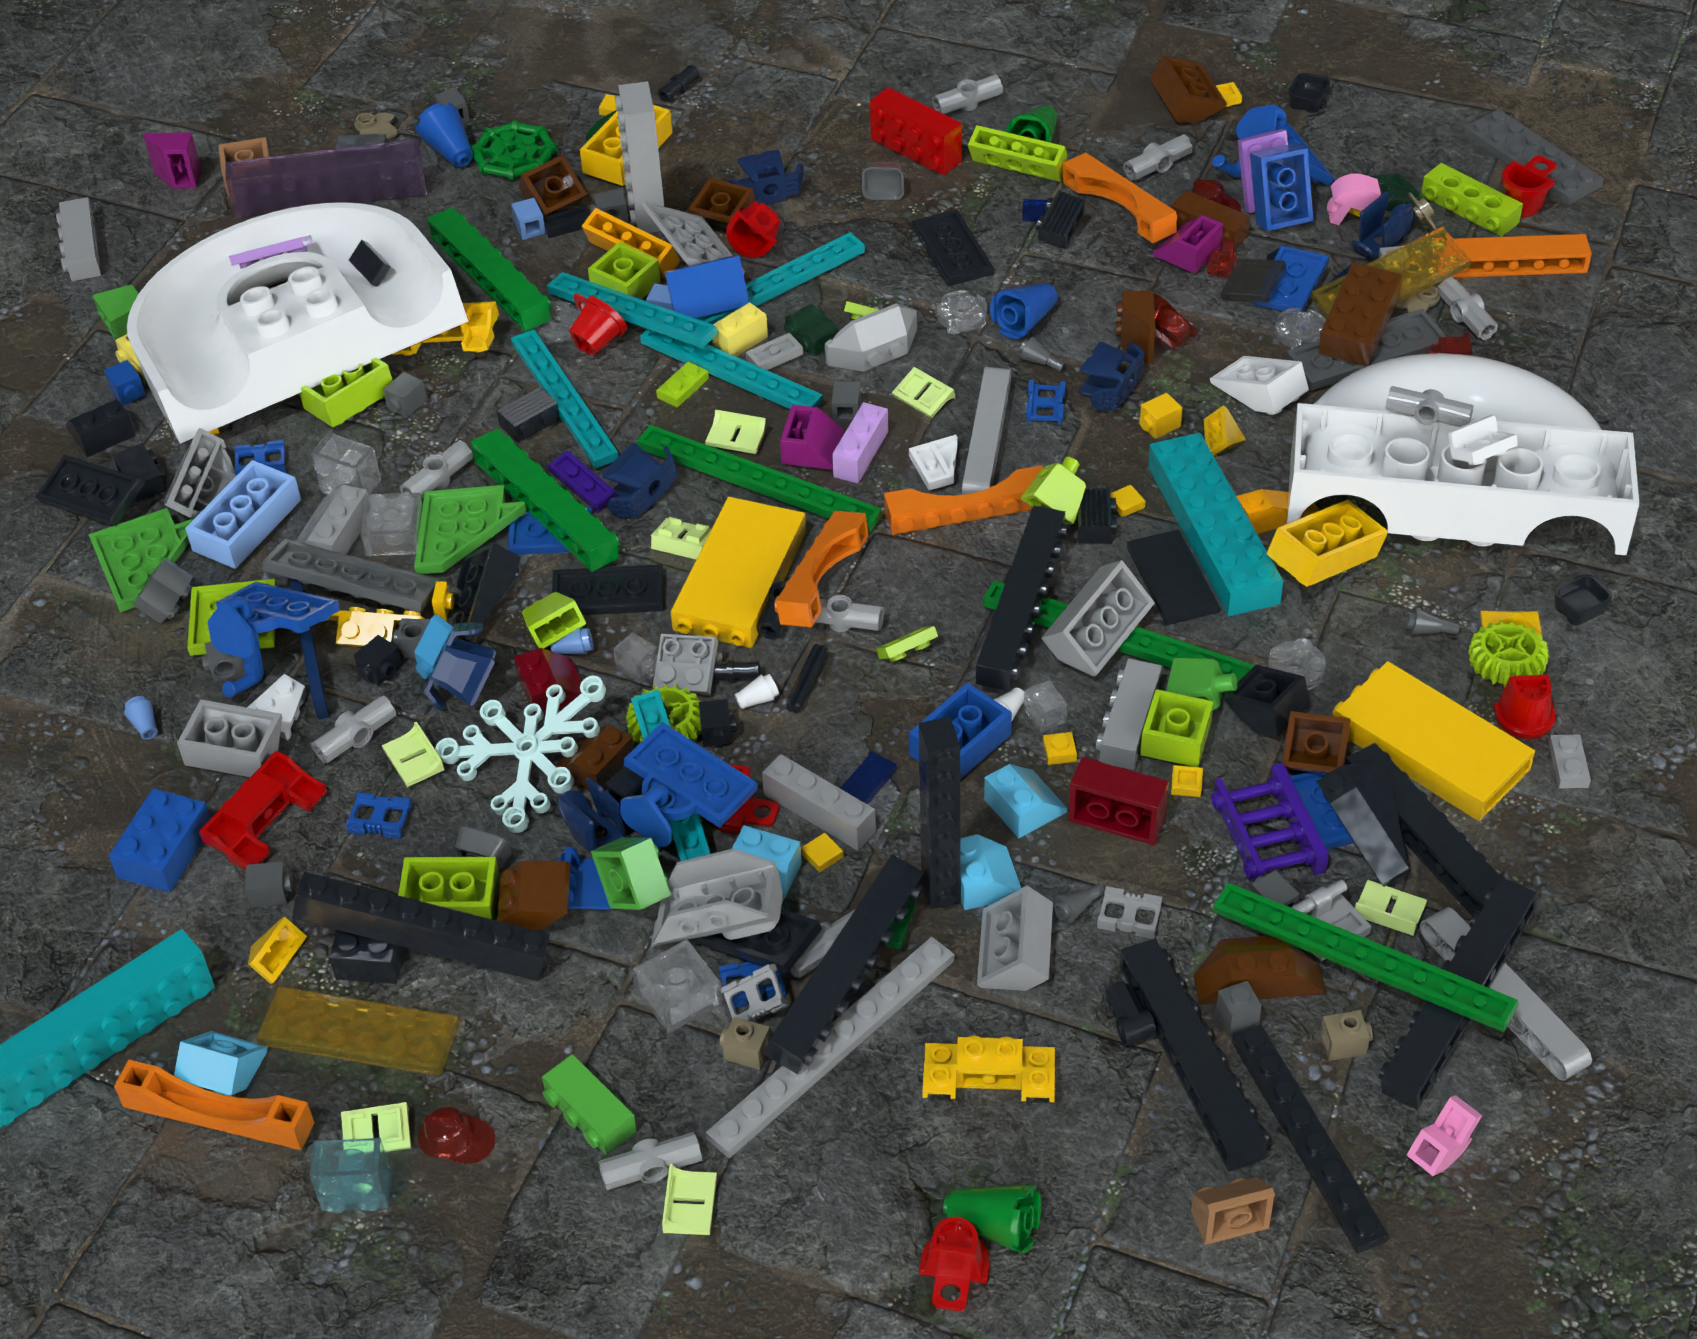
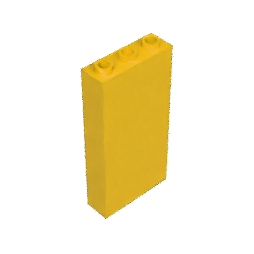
M728 497L671 610L673 631L694 636L716 637L721 642L752 648L759 634L757 632V624L769 600V588L776 582L784 581L806 534L805 513Z
M1389 661L1380 669H1374L1368 680L1362 686L1357 685L1350 697L1345 702H1339L1332 713L1335 717L1350 718L1351 742L1363 749L1376 743L1383 752H1387L1390 755L1392 761L1401 771L1408 774L1410 779L1477 821H1480L1531 770L1535 754L1534 749Z

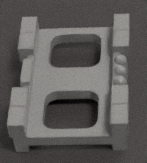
M1106 886L1100 915L1097 920V928L1116 932V928L1123 932L1132 933L1133 931L1136 932L1135 936L1154 939L1162 897L1144 893L1142 898L1139 894L1137 896L1134 893L1130 895L1129 892L1124 894V889ZM1109 903L1122 905L1124 907L1123 916L1119 919L1105 916L1106 905ZM1139 909L1153 911L1155 913L1153 923L1143 924L1136 922L1137 911Z
M768 964L754 971L753 975L720 988L721 993H724L732 1019L733 1017L757 1022L756 1019H760L761 1016L764 1017L765 1014H770V1012L776 1013L790 1006L788 1000L783 997L775 971H777L775 964ZM770 978L776 994L773 998L764 1002L758 985L760 982ZM744 991L750 1007L747 1011L737 1014L732 998L734 995Z

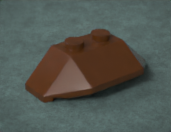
M1269 935L1221 939L1194 974V984L1199 1005L1216 1004L1218 990L1245 981L1249 982L1258 1000L1325 994L1319 964L1300 948Z

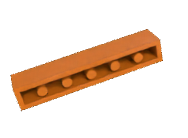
M1586 234L1435 239L1432 262L1436 278L1451 276L1459 278L1587 273L1592 252Z

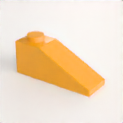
M1260 489L1236 496L1257 534L1274 530L1287 524L1289 492ZM1312 503L1305 509L1300 519L1320 510L1315 503Z

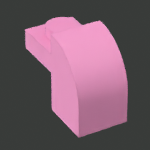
M1348 174L1337 179L1331 185L1333 197L1330 198L1327 204L1330 223L1340 225L1351 207L1362 211L1380 197L1381 192L1378 179L1363 174Z
M1458 1096L1450 1097L1435 1123L1420 1131L1407 1156L1432 1176L1443 1172L1468 1147L1472 1141L1470 1135L1482 1115Z

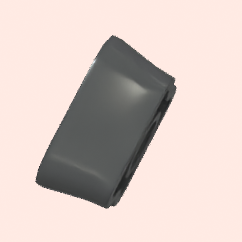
M869 162L862 171L863 196L870 200L901 199L904 195L902 165L898 162Z
M461 826L459 828L454 847L458 857H496L500 873L512 856L507 841L497 835L470 827Z

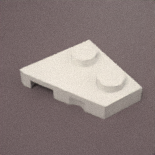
M957 435L909 448V457L928 490L954 483L958 446Z
M284 674L247 708L282 714L280 737L288 741L292 735L290 729L293 721H297L300 714L299 708L306 698V687Z

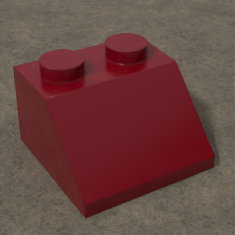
M543 648L514 656L518 681L529 704H538L544 716L546 715L548 701L546 691L550 686L560 685L566 694L565 700L559 705V711L563 710L582 693L580 690L582 680L571 658ZM560 692L555 693L552 697H556Z

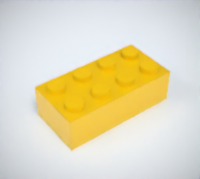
M653 105L659 148L673 133L671 113L668 109ZM617 111L580 149L583 173L624 186L625 171L622 161L623 151L620 144L621 135Z
M1345 500L1278 527L1267 555L1277 565L1294 576L1299 583L1308 587L1376 558L1388 534V530L1351 501Z

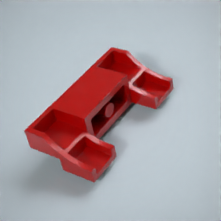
M275 751L249 779L243 782L241 788L230 799L226 800L221 809L199 831L202 841L225 853L228 862L246 870V865L261 864L271 851L267 844L259 841L257 838L290 803L309 812L327 793L326 785L303 771L290 757Z

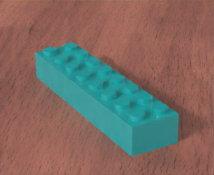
M1199 432L1150 444L1148 468L1227 616L1230 617L1279 605L1281 603L1283 579L1273 561L1267 555L1264 545L1202 434Z
M183 929L0 1044V1128L10 1124L15 1118L32 1107L38 1106L44 1099L58 1090L67 1087L73 1080L87 1071L96 1068L99 1063L116 1052L122 1051L127 1045L142 1035L151 1032L156 1026L168 1018L177 1015L182 1009L197 999L203 998L215 988L202 951Z

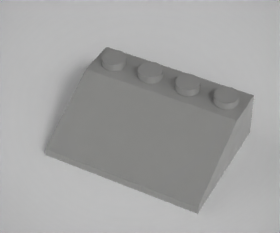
M643 202L642 207L688 266L733 256L702 216Z

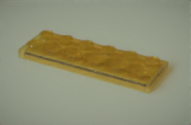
M1442 226L1366 265L1402 274L1400 296L1397 301L1399 303L1469 268L1471 260ZM1346 275L1312 292L1313 301L1326 317L1329 315Z
M278 986L256 1039L258 1044L267 1047L440 1076L460 1023L458 1016Z

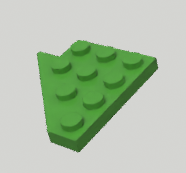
M504 485L425 491L414 565L416 573L445 572L527 512L525 501L505 503L506 490Z
M165 508L118 524L117 526L88 534L120 612L135 608L132 605L164 558H167L174 564L190 543L185 528L195 518L175 525L168 509Z

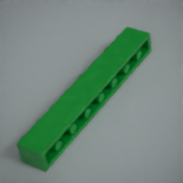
M451 207L427 218L431 239L493 301H496V304L524 332L551 320L549 311L551 303L548 297L542 295L535 284L530 283L521 271L518 272L509 259L506 260L501 255L499 249L494 248L485 236L482 237L474 225L471 226L467 222L463 214H459Z
M497 428L471 441L474 462L498 485H504L506 492L516 502L525 501L530 515L535 520H538L587 569L593 572L619 558V540L616 534L604 527L598 517L592 516L584 504L578 503L567 489L564 490L553 476H549L542 469L538 462L530 459L524 449L517 447L510 436H505Z

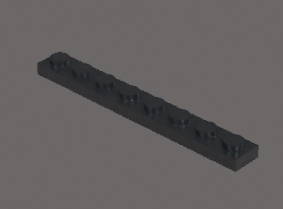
M1262 1025L1232 1035L1231 1042L1355 1252L1358 1254L1388 1241V1233Z

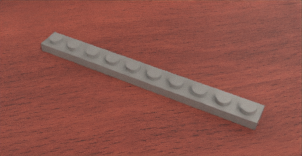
M930 937L848 1008L841 1018L838 1017L831 1023L834 1025V1028L826 1042L820 1040L815 1048L818 1049V1053L809 1067L804 1064L798 1075L784 1066L780 1067L706 1131V1139L730 1159L954 962V953L936 939Z

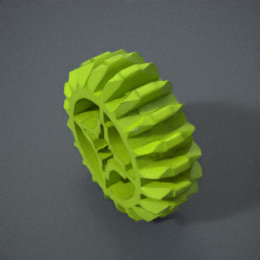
M1500 620L1498 625L1489 622L1487 627H1480L1479 631L1474 633L1468 651L1470 666L1474 667L1475 674H1481L1482 680H1492L1493 685L1501 683L1504 685V688L1510 676L1543 675L1549 659L1547 642L1543 641L1542 634H1535L1534 628L1526 629L1524 623L1514 625L1513 621L1510 624H1504Z
M666 683L662 688H657L654 685L651 691L643 689L642 694L659 689L670 727L691 741L697 742L698 735L702 734L699 711V702L701 701H698L696 693L690 694L688 687L680 690L678 684L670 688ZM629 703L626 716L628 733L633 737L635 744H640L643 741L633 704Z

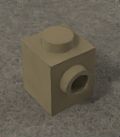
M1361 1010L1323 1016L1320 1037L1328 1060L1333 1061L1367 1055L1369 1041L1373 1040V1032L1370 1023L1364 1021Z
M733 1017L729 1028L725 1027L720 1036L719 1044L723 1046L724 1060L760 1070L766 1058L764 1053L768 1041L771 1038L770 1027Z

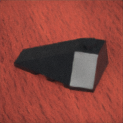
M493 542L464 557L457 580V588L461 590V595L455 599L454 605L459 609V613L453 619L452 627L457 623L476 622L482 624L517 578L520 556ZM474 634L456 637L468 642Z
M1377 762L1342 765L1316 781L1383 887L1410 871L1405 842L1399 824L1400 818L1395 805L1393 786Z

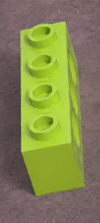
M976 125L968 143L972 160L975 162L1061 182L1063 178L1062 163L1069 160L1065 146Z
M1443 163L1437 165L1423 178L1422 197L1501 237L1520 222L1523 203Z

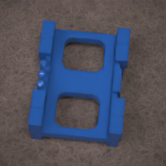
M1029 380V398L1026 409L1027 422H1031V420L1058 421V424H1062L1064 404L1062 402L1065 396L1066 381H1060V385L1034 384V380ZM1053 390L1055 391V397H1039L1038 391ZM1040 407L1054 409L1052 416L1037 415L1036 412L1037 408Z
M283 440L269 441L267 445L259 444L254 445V447H251L250 444L234 446L236 476L247 466L239 465V458L254 456V461L286 473V448ZM281 453V459L266 462V454Z
M357 792L350 817L346 821L348 833L365 835L366 831L368 833L373 832L374 834L377 832L382 834L383 832L384 837L401 839L403 835L402 828L408 811L412 810L410 798L393 796L392 800H390L388 797L378 796L375 798L374 794ZM360 806L374 807L371 818H355L358 808ZM389 809L403 811L400 821L397 823L383 821L386 812Z
M750 961L741 963L740 966L737 963L719 967V976L724 987L727 985V979L737 976L746 978L764 966ZM775 971L783 997H786L785 985L779 971ZM759 983L758 989L762 1000L765 997L769 1000L775 996L776 991L773 983L766 985ZM744 991L733 996L732 1002L735 1009L748 1006V999Z

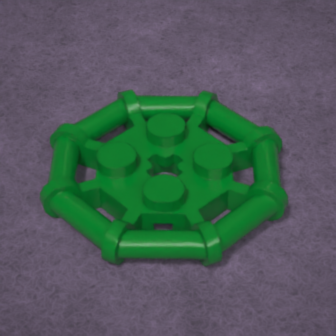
M513 120L512 123L492 129L485 128L476 144L471 146L472 158L476 161L480 173L509 178V181H514L521 174L547 163L552 155L558 152V145L552 141L545 126H533L520 123L518 120ZM542 141L544 145L538 146L537 143ZM488 142L491 143L489 148H484Z

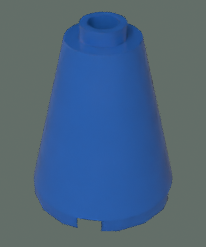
M437 103L428 107L419 116V125L415 126L418 136L454 167L467 166L473 157V152L458 109L451 103L443 106L441 103Z
M1048 283L1003 289L991 299L990 313L993 323H998L1001 327L999 331L1004 336L1011 339L1021 338L1027 335L1057 304V292Z

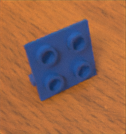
M573 847L565 848V851L561 853V858H557V861L570 863L568 909L611 910L594 860L579 858L577 850Z

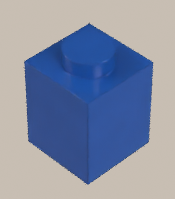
M128 360L104 370L109 388L122 406L146 396L140 376Z

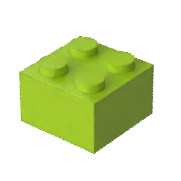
M621 242L617 243L588 268L590 282L641 300L650 293L655 283H661L658 259Z
M1156 689L1142 731L1140 755L1199 767L1211 727L1214 701Z

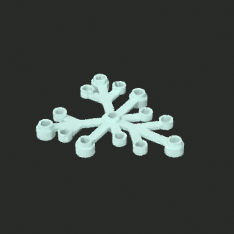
M598 676L585 678L580 685L582 693L561 712H559V705L565 700L566 694L560 685L550 686L546 691L548 701L544 726L537 732V724L544 717V713L538 704H529L524 709L526 720L524 733L522 734L505 717L506 711L499 701L489 700L485 702L480 708V715L485 723L490 726H497L514 743L490 744L476 725H469L463 731V737L470 745L459 746L453 738H444L437 743L435 750L445 764H454L460 758L471 757L467 761L461 762L457 767V773L464 781L474 779L477 775L476 768L490 756L515 755L519 759L516 782L501 795L495 796L491 801V808L497 815H503L502 821L510 832L521 833L528 827L529 817L525 812L527 798L537 813L548 811L551 805L548 797L544 793H539L529 783L532 761L548 776V783L554 792L563 794L573 788L574 778L570 771L565 767L556 768L542 753L561 752L565 757H572L577 753L578 745L572 737L545 741L551 735L583 733L586 737L593 738L599 734L600 726L594 718H586L583 721H569L588 703L599 702L604 698L606 687ZM560 692L556 697H552L555 693ZM537 711V713L534 716H530L531 713ZM594 725L591 730H587L589 726ZM475 732H476V735H475V736L470 737V735H471L472 733H475ZM572 744L569 749H564L567 745ZM471 768L468 773H464L466 769ZM544 800L542 805L537 806L539 801ZM504 802V805L502 807L497 808V806L500 803Z

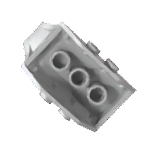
M734 848L677 862L668 878V888L671 896L660 901L651 947L722 933L725 938L730 940L769 932L774 929L780 919L783 897L780 877L775 862Z

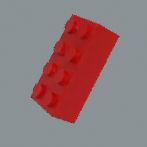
M889 87L870 100L872 140L943 176L962 162L961 122Z

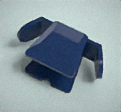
M771 150L762 152L760 155L738 158L737 163L749 177L740 179L739 182L733 179L728 181L729 183L752 188L755 201L770 204L787 199L786 196L800 192L804 168L803 164H798L794 173L785 175L780 151Z
M1387 191L1361 211L1359 242L1353 241L1351 243L1354 252L1372 261H1376L1379 258L1380 248L1395 247L1402 243L1405 236L1410 232L1415 220L1412 204H1399L1392 210L1388 221L1382 225L1390 194ZM1383 237L1382 244L1376 243L1374 239Z
M1099 342L1092 351L1093 356L1087 358L1080 368L1081 373L1089 374L1090 376L1080 388L1079 393L1091 397V405L1097 410H1117L1135 388L1137 380L1143 373L1145 352L1135 343L1128 344L1126 352H1123L1109 344ZM1122 361L1130 362V366L1124 374L1117 371Z
M631 444L602 473L604 479L619 483L613 489L617 497L611 498L607 506L613 515L623 518H637L670 488L669 485L679 475L667 445L663 447L667 458L663 464L655 460L637 444Z
M481 623L454 624L426 683L424 693L440 711L444 710L446 705L442 696L434 687L433 682L473 706L492 670L497 653L494 648L455 638V636L471 635L483 631Z
M588 777L586 782L597 813L590 808L585 796L579 791L569 790L558 796V810L562 819L569 828L572 837L590 854L592 850L619 838H632L631 836L624 837L620 804L591 778ZM606 815H608L610 820L615 822V825L606 818ZM605 829L607 834L605 837L596 840L594 830Z

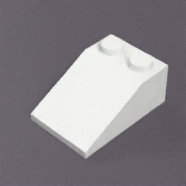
M1243 356L1210 378L1211 384L1249 408L1258 412H1266L1269 415L1280 413L1283 407L1297 401L1300 398L1299 396L1309 390L1301 361Z

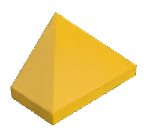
M1224 405L1204 418L1205 442L1213 456L1246 440L1229 410Z
M1480 611L1482 627H1487L1489 622L1498 625L1500 620L1504 624H1510L1513 621L1514 625L1524 623L1526 629L1534 628L1535 634H1541L1538 611Z
M282 917L251 946L248 965L272 984L307 936L286 917Z

